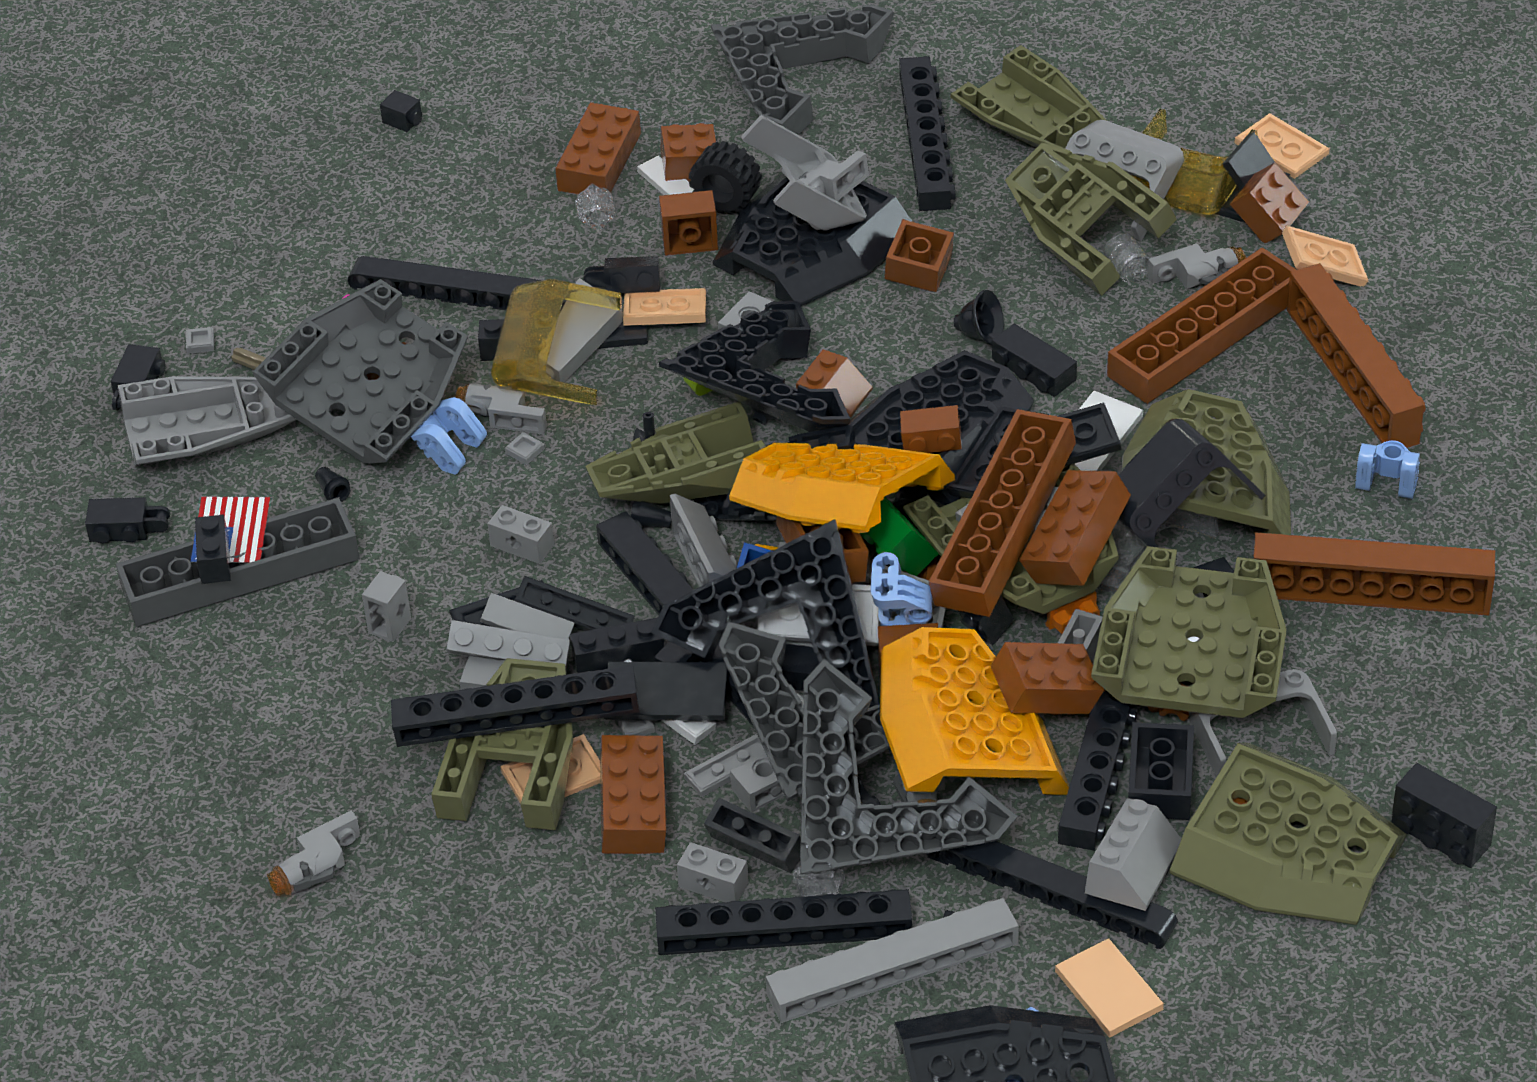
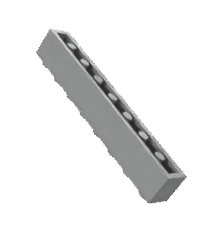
M1004 898L988 901L980 906L965 911H957L950 916L935 921H927L922 925L904 931H897L892 935L877 940H870L847 950H839L832 955L817 960H809L801 965L776 971L766 976L767 996L780 1023L1017 945L1019 925Z

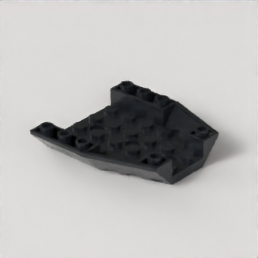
M782 174L740 211L715 256L713 265L733 276L746 266L775 281L776 298L782 301H799L800 306L869 275L886 260L902 219L912 220L895 196L862 181L853 190L867 215L866 218L861 222L829 230H816L807 221L775 205L774 198L790 182Z
M964 350L934 365L932 368L889 388L850 420L849 425H852L854 428L856 444L904 450L901 436L900 411L958 405L962 449L931 453L939 454L954 475H956L1000 406L1030 411L1034 399L1008 367ZM950 483L941 490H929L930 498L944 505L963 497L949 494L947 487Z
M988 1005L894 1022L900 1053L904 1054L910 1082H1007L1011 1079H1016L1020 1082H1116L1106 1038L1095 1018ZM1074 1068H1083L1088 1072L1089 1077L1085 1081H1076L1071 1077L1070 1072Z

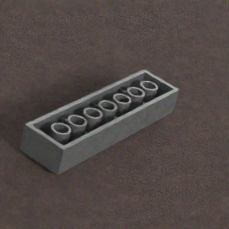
M338 497L267 518L263 547L257 548L262 550L261 560L254 562H230L231 581L201 584L197 562H191L194 540L116 563L121 589L137 627L353 562L360 558L355 532ZM244 552V553H242V554H240V555H237V556H230V557H231V558H238V557L243 556L246 552Z

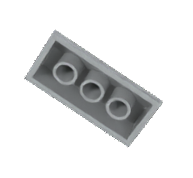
M671 494L672 533L698 586L701 587L737 569L734 556L727 553V544L724 536H719L717 533L718 528L714 516H709L703 505L680 495Z
M1126 799L1089 862L1085 894L1146 911L1173 863L1181 841V837L1157 806L1147 804L1139 799Z

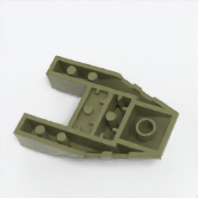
M1041 143L1005 179L1039 241L1077 277L1101 296L1120 278V275L1110 259L1080 236L1112 204L1157 238L1177 220L1167 201L1115 163L1110 161L1108 163L1101 162L1088 155H1076L1070 150L1046 143Z
M736 402L655 429L656 434L642 442L640 438H637L630 442L631 448L619 454L613 451L585 467L601 498L661 504L670 502L671 494H677L687 499L730 494L743 458L766 446L762 440L753 442L747 413L741 403Z
M507 658L486 685L491 686L566 675V667L564 663ZM572 722L449 740L431 794L437 818L467 821L487 759L532 763L533 766L521 801L525 826L528 828L556 830L563 808L572 752Z

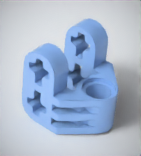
M448 398L441 400L439 407L411 437L414 441H417V445L420 449H423L426 457H431L442 471L456 475L465 465L466 461L462 452L448 436V432L453 430L464 444L475 448L483 442L487 432L464 401L458 398Z
M1393 440L1386 441L1377 446L1362 443L1357 463L1355 489L1370 491L1376 472L1381 476L1400 478L1398 497L1413 499L1418 481L1420 453L1410 452L1401 442Z
M889 552L877 555L872 562L871 595L874 604L879 608L878 617L881 626L927 623L932 618L930 586L906 575H901V568L896 555ZM890 564L888 573H883L882 569L885 568V565ZM892 612H896L897 616H895L894 620L889 621Z

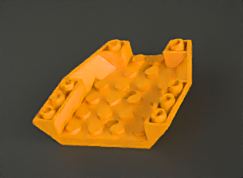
M772 443L743 458L729 499L743 506H749L788 520L801 521V524L805 526L824 525L836 519L838 529L849 528L854 533H866L870 531V528L881 522L880 501L885 496L898 492L899 488L903 486L914 487L922 485L926 486L928 490H941L945 485L955 480V475L939 454L854 444V449H838L836 444H827L826 446H817L811 449L809 443Z
M921 627L884 646L881 650L880 721L906 792H934L943 776L1037 778L1043 794L1067 795L1070 786L1044 721L1038 713L1010 712L991 669L996 656L975 629Z

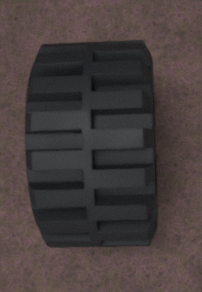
M722 141L720 144L715 142L711 146H707L690 169L688 178L690 179V188L694 189L693 192L713 191L715 210L718 213L724 214V212H727L728 214H734L735 211L738 213L746 207L760 187L762 173L759 172L760 166L754 162L755 158L753 155L746 153L747 150L745 148L741 149L735 143L729 145L726 141Z

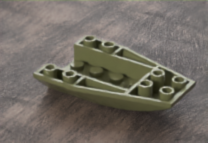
M1022 45L1003 57L1002 73L980 88L967 82L951 93L950 97L987 123L1035 148L1041 143H1046L1065 149L1074 133L1094 121L1106 120L1060 70Z

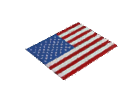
M201 497L198 517L222 514L225 516L229 537L230 562H254L261 560L262 550L258 548L263 547L270 497ZM196 533L194 538L191 562H197ZM246 552V553H245L243 556H241V557L231 558V556H237V555H240V554Z

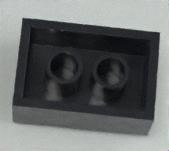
M1132 722L1128 798L1143 800L1147 804L1157 806L1166 819L1190 820L1194 725Z
M1416 762L1396 784L1391 823L1404 833L1421 840L1427 848L1437 849L1446 854L1454 863L1472 868L1491 846L1497 806Z

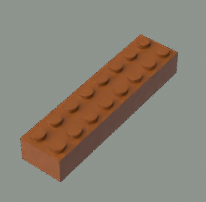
M1263 247L1108 351L1107 376L1148 404L1287 308L1290 272L1296 269Z
M1321 263L1291 271L1287 312L1380 442L1398 441L1406 448L1420 444V436L1423 432V413L1426 410L1424 400L1421 396H1417L1412 389L1410 381L1404 378L1399 371L1397 363L1390 359L1385 352L1383 344L1378 342L1373 336L1369 325H1365L1359 317L1358 310L1348 302L1344 291L1337 287L1332 275L1326 272Z
M1016 410L929 580L935 606L990 617L1076 444L1071 419Z
M1255 532L1253 559L1267 561L1277 599L1489 615L1495 579V550Z

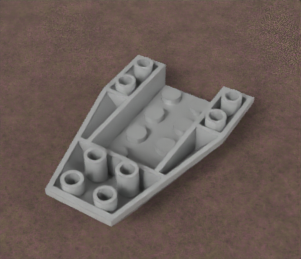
M172 376L118 385L124 426L134 466L201 455L230 448L270 434L297 420L274 404L255 377Z

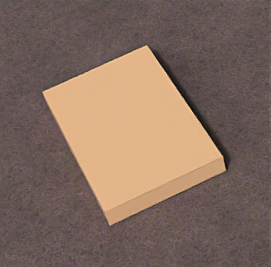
M1270 113L1235 137V144L1239 145L1248 134L1255 132L1274 162L1283 172L1289 173L1294 179L1326 157L1330 148Z
M1286 226L1283 230L1282 235L1295 269H1302L1321 263L1326 272H1329L1335 280L1356 286H1365L1368 282L1354 244Z
M706 289L660 290L659 292L624 293V326L706 323Z
M584 734L573 738L565 797L600 783V760ZM510 762L501 766V772L521 804L533 764Z
M1109 938L1055 965L1057 975L1089 1014L1095 1018L1098 1025L1109 1038L1163 1010L1164 1003Z

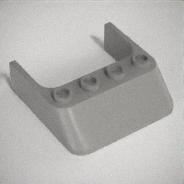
M763 115L759 116L741 136L745 143L774 158L782 166L783 174L790 181L774 198L775 205L807 221L816 230H829L861 222L866 218L867 215L853 189L836 201L797 180L805 172L812 171L825 160L838 162L825 149Z
M1106 120L1094 121L1074 133L1065 148L1076 155H1088L1101 162L1108 163L1110 161L1115 163L1128 174L1148 181L1149 189L1163 199L1184 161V154L1180 147ZM1133 220L1131 229L1136 240L1142 241L1147 230Z
M1281 668L1276 701L1299 697L1328 755H1335L1337 731L1310 678L1300 670ZM1188 711L1190 715L1188 719L1191 725H1194V732L1217 777L1226 763L1224 752L1210 726V721L1218 715Z

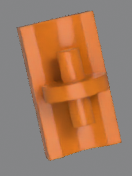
M1096 591L1048 612L1045 625L1049 630L1056 628L1062 634L1075 609L1100 616V610L1096 604Z

